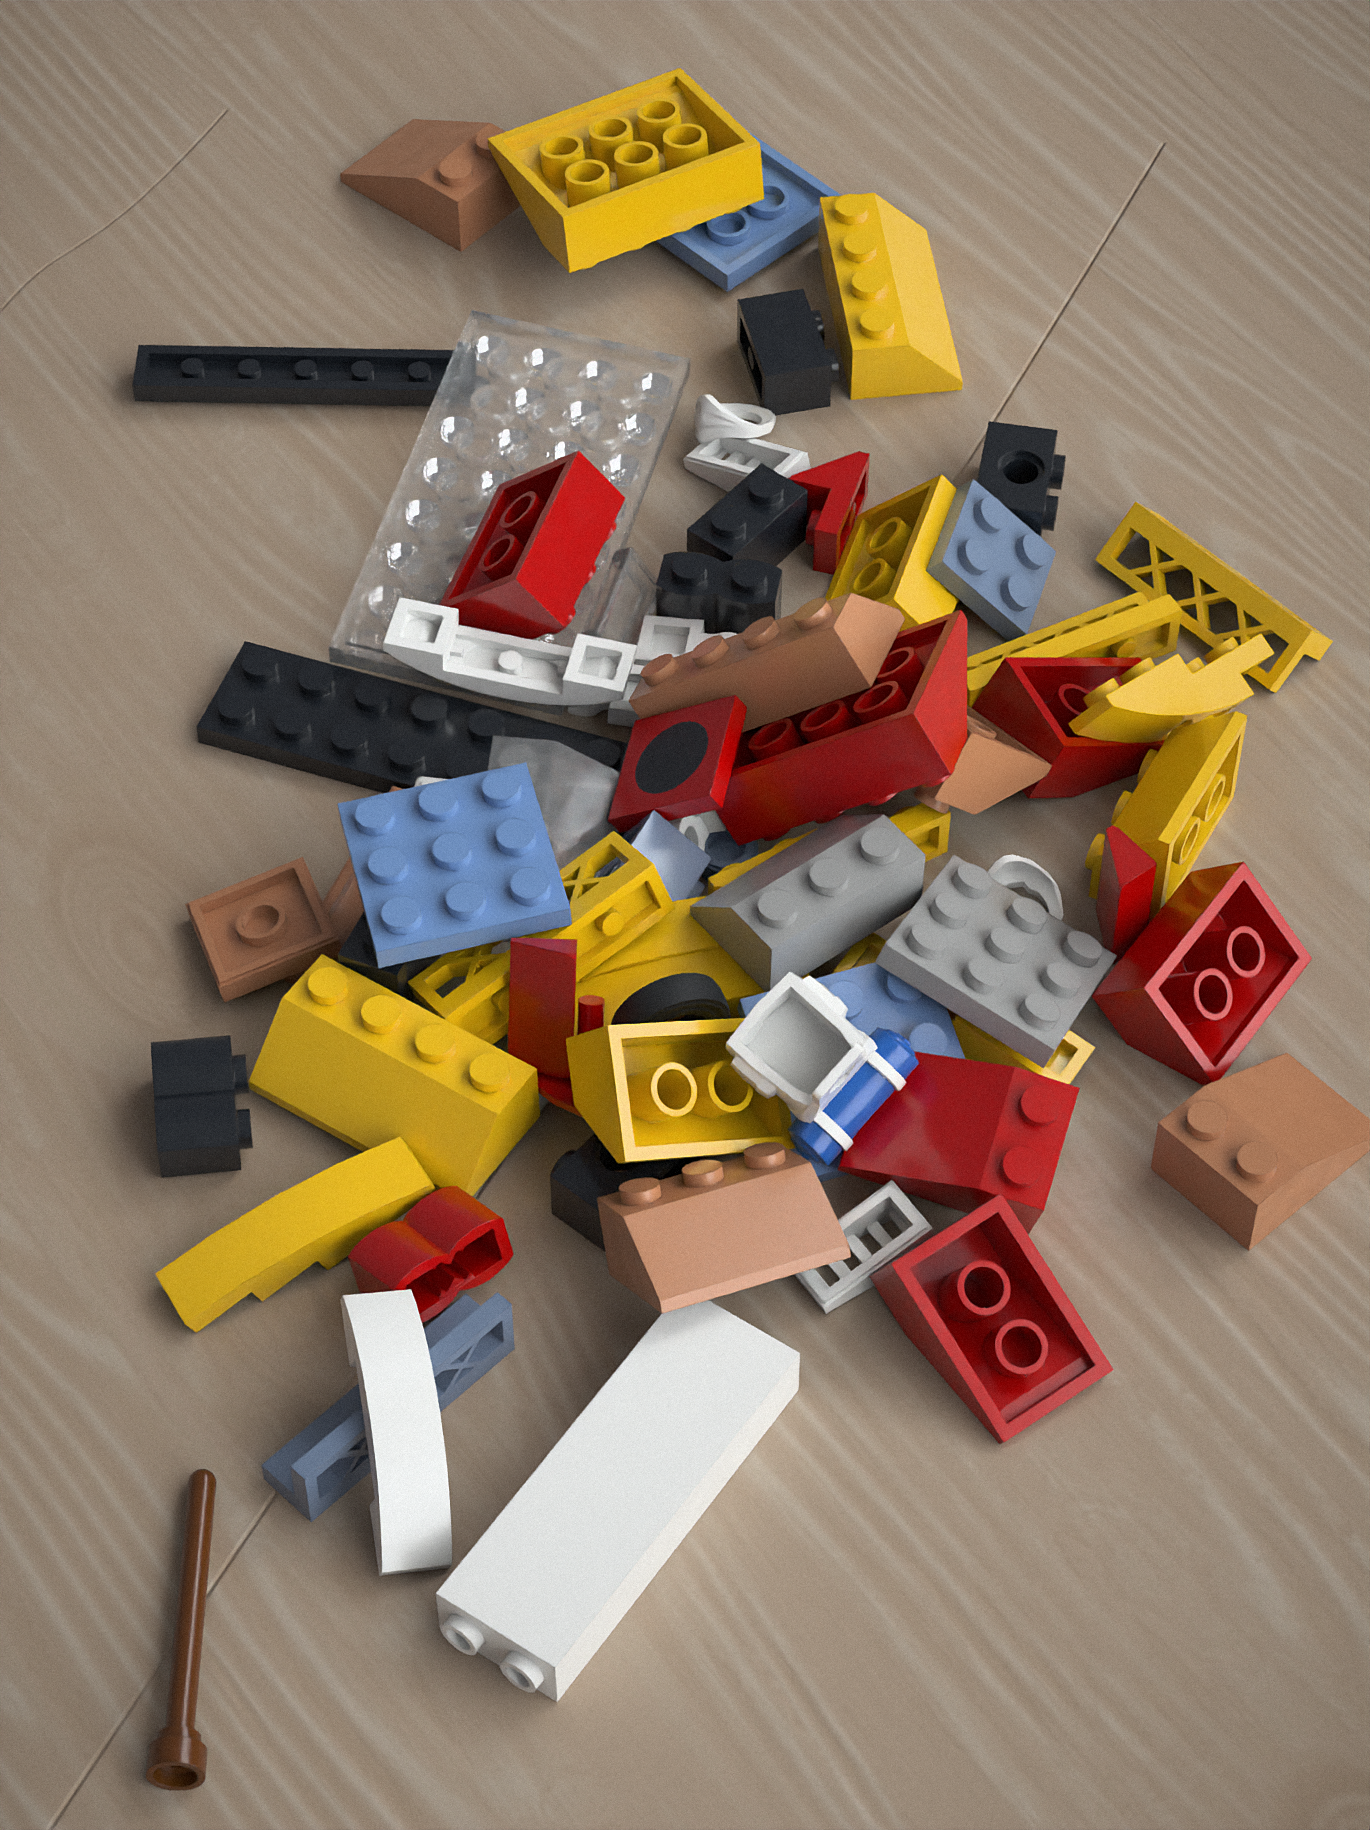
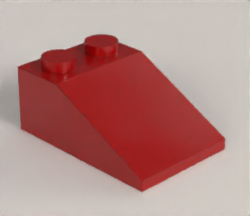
M1005 657L971 708L1052 765L1046 777L1022 789L1028 799L1076 797L1139 773L1141 764L1150 749L1160 750L1165 740L1149 743L1103 741L1077 735L1068 724L1088 709L1083 701L1087 694L1112 678L1116 680L1120 687L1123 686L1119 677L1142 661L1141 658Z
M915 1052V1057L919 1064L905 1079L907 1083L900 1091L895 1090L853 1137L852 1141L854 1143L847 1151L843 1150L837 1170L881 1185H886L893 1180L902 1192L965 1213L973 1211L1002 1193L1025 1231L1029 1234L1044 1212L1080 1088L1015 1066Z
M1002 1193L869 1276L905 1335L999 1444L1006 1442L1114 1370Z

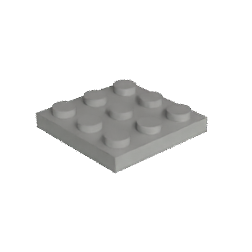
M953 855L885 943L875 963L1044 1068L1108 972L1117 955L1102 947L1093 936L1073 929L1046 912L1043 906L1035 900L1022 897L994 880L980 866L967 863Z

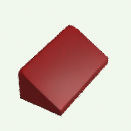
M1114 825L1108 827L1105 833L1095 909L1104 948L1117 955L1112 964L1121 960L1148 926L1157 863Z
M511 937L508 1054L535 1067L537 1073L557 1078H571L566 1038L574 1036L577 940Z

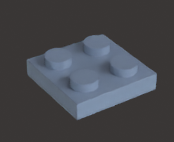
M972 479L957 488L926 571L1007 641H1011L1027 635L1056 551L1042 537L1007 509L997 498L990 494L976 480Z

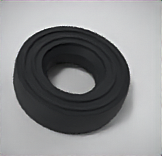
M681 973L656 980L633 993L616 1010L611 1025L659 1023L682 1015L685 1016L678 1021L731 1019L726 998L714 979L700 973Z

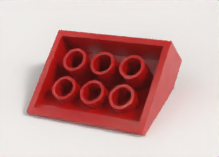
M958 610L898 632L871 688L741 733L722 809L715 810L738 846L761 838L764 841L778 839L792 828L812 821L818 824L829 822L838 817L844 810L868 803L870 806L883 804L898 792L919 785L923 788L934 787L947 780L953 774L955 765L967 740V618L963 611Z

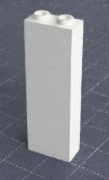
M709 1300L661 1314L436 1592L439 1628L447 1641L465 1654L475 1655L478 1652L500 1666L505 1677L518 1688L529 1693H533L537 1689L558 1702L799 1389L800 1353Z

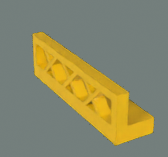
M1136 501L1095 558L1098 563L1137 592L1141 591L1149 601L1167 595L1165 573L1186 568L1191 571L1195 597L1176 601L1182 609L1180 624L1212 648H1216L1231 637H1234L1236 641H1241L1242 645L1260 633L1263 636L1277 634L1289 644L1271 670L1267 672L1258 665L1247 673L1275 693H1277L1304 654L1319 661L1333 642L1164 517ZM1138 532L1149 540L1151 565L1128 569L1117 559L1135 533ZM1162 551L1174 560L1163 562ZM1153 576L1154 587L1142 578ZM1206 583L1218 592L1207 594ZM1232 601L1237 606L1239 630L1216 634L1211 630L1208 605ZM1196 608L1197 619L1185 610ZM1250 615L1263 625L1251 627Z
M1139 591L967 657V705L973 706L1005 657H1138L1143 661L1148 657L1155 659L1173 652L1177 647L1182 609L1170 594L1148 601L1144 594Z
M613 831L559 870L567 899L571 900L569 905L572 925L515 938L577 940L576 982H578L676 908L655 865ZM616 857L625 863L609 876L594 878L597 871ZM502 941L446 953L407 982L414 995L435 1015L493 1045L508 1034L510 949L505 953L491 954L492 949ZM467 976L463 984L444 998L436 992L438 988L453 977Z

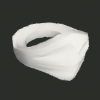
M701 395L697 399L694 414L695 435L700 443H707L719 438L760 437L772 431L776 422V416L770 410L756 405L719 403L712 395ZM743 419L751 420V421L757 422L758 424H754V423L745 421V420H743Z
M1013 854L1004 855L991 865L987 871L991 878L1009 889L1024 887L1029 894L1037 896L1041 900L1049 914L1062 921L1064 914L1061 894L1058 885L1047 871L1034 861Z

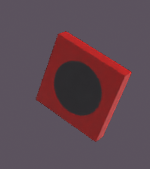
M736 695L635 720L608 821L621 833L629 831L653 810L667 821L722 809L747 706Z

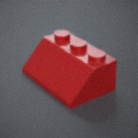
M579 450L499 484L439 605L459 609V624L467 627L531 640L548 633L550 635L558 634L570 624L576 614L574 605L583 587L596 572V565L594 563L603 544L616 530L617 523L615 519L625 497Z
M1243 861L1191 871L1093 993L1092 997L1127 1045L1205 1086L1220 1080L1312 960V957Z

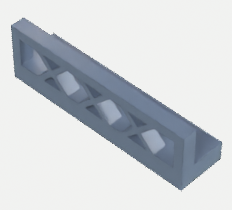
M498 1292L481 1306L469 1295L465 1294L424 1328L440 1412L515 1349L512 1304ZM359 1383L261 1465L264 1480L310 1522L314 1521L371 1472Z

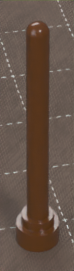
M207 1469L194 1471L188 1480L165 1727L157 1732L156 1739L148 1745L145 1777L152 1785L165 1790L194 1789L202 1785L206 1777L208 1749L201 1742V1734L195 1730L217 1484L215 1475Z

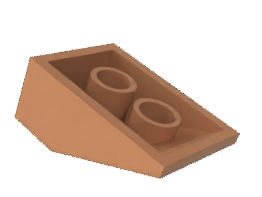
M412 119L340 173L341 182L460 252L521 206L488 148L487 138L506 131L489 122Z
M1285 1053L1203 1086L1159 1121L1151 1169L1249 1251L1370 1151V1119L1290 1054Z

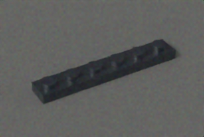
M138 345L132 386L134 399L140 402L475 407L479 367L478 350Z

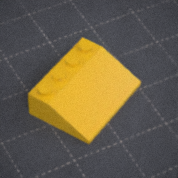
M681 68L487 138L489 150L542 244L569 273L591 268L598 262L627 251L641 249L648 243L677 232L688 231L695 225L724 214L735 213L745 206L764 199L760 143Z

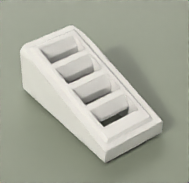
M719 438L707 443H701L683 459L685 469L727 492L731 491L761 463L786 478L811 469L807 452L755 438ZM727 453L731 454L727 459L721 460Z
M891 1180L838 1220L849 1243L850 1251L861 1263L859 1266L851 1271L843 1260L828 1264L840 1278L839 1281L830 1287L815 1269L794 1275L827 1314L875 1286L869 1277L870 1275L929 1239L935 1233L932 1226L895 1182ZM890 1220L902 1232L894 1240L881 1226ZM868 1233L881 1247L873 1255L859 1240V1238Z

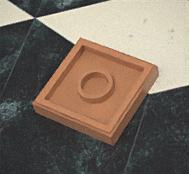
M303 857L185 904L224 1003L307 970L322 954L334 959L338 957V953L342 948Z

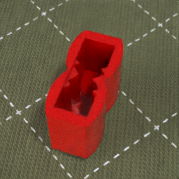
M448 1186L438 1189L420 1200L402 1221L387 1223L367 1234L352 1249L348 1259L361 1294L411 1289L423 1323L444 1310L460 1290L477 1287L493 1278L508 1264L514 1253L503 1218L458 1186Z

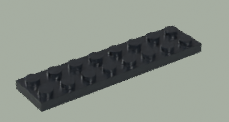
M247 641L244 642L196 726L198 741L201 744L381 793H388L392 786L401 789L414 787L416 779L420 776L452 779L526 762L549 839L589 849L613 831L621 837L627 832L620 833L608 821L629 743Z

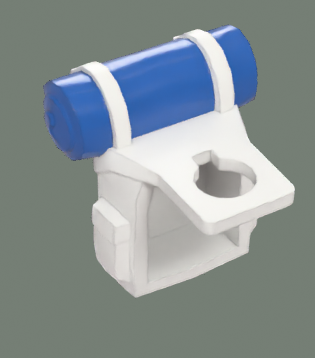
M789 972L753 1007L726 1042L725 1048L733 1056L730 1064L732 1068L747 1083L754 1087L755 1091L766 1099L776 1094L786 1102L787 1107L797 1117L787 1129L791 1136L790 1140L796 1150L806 1160L811 1159L816 1163L829 1166L842 1150L847 1151L854 1143L852 1141L853 1137L895 1090L900 1091L907 1083L905 1079L916 1068L919 1061L915 1057V1052L910 1047L911 1043L905 1037L890 1029L885 1030L879 1027L868 1036L856 1029L845 1019L848 1008L838 996H835L823 984L811 976L802 979L793 972Z

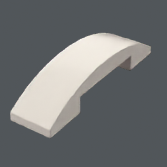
M399 597L383 642V651L423 673L479 693L538 704L590 705L623 699L637 654V645L577 633L573 648L462 626L459 625V609Z
M412 1290L343 1295L340 1302L349 1365L357 1369L375 1499L369 1507L379 1576L449 1568L452 1565V1535L443 1430L431 1359Z

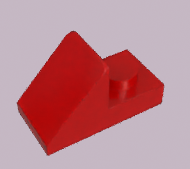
M858 451L794 474L788 478L808 490L806 544L814 546V571L834 575L854 523L858 514L861 513L868 495L869 453Z

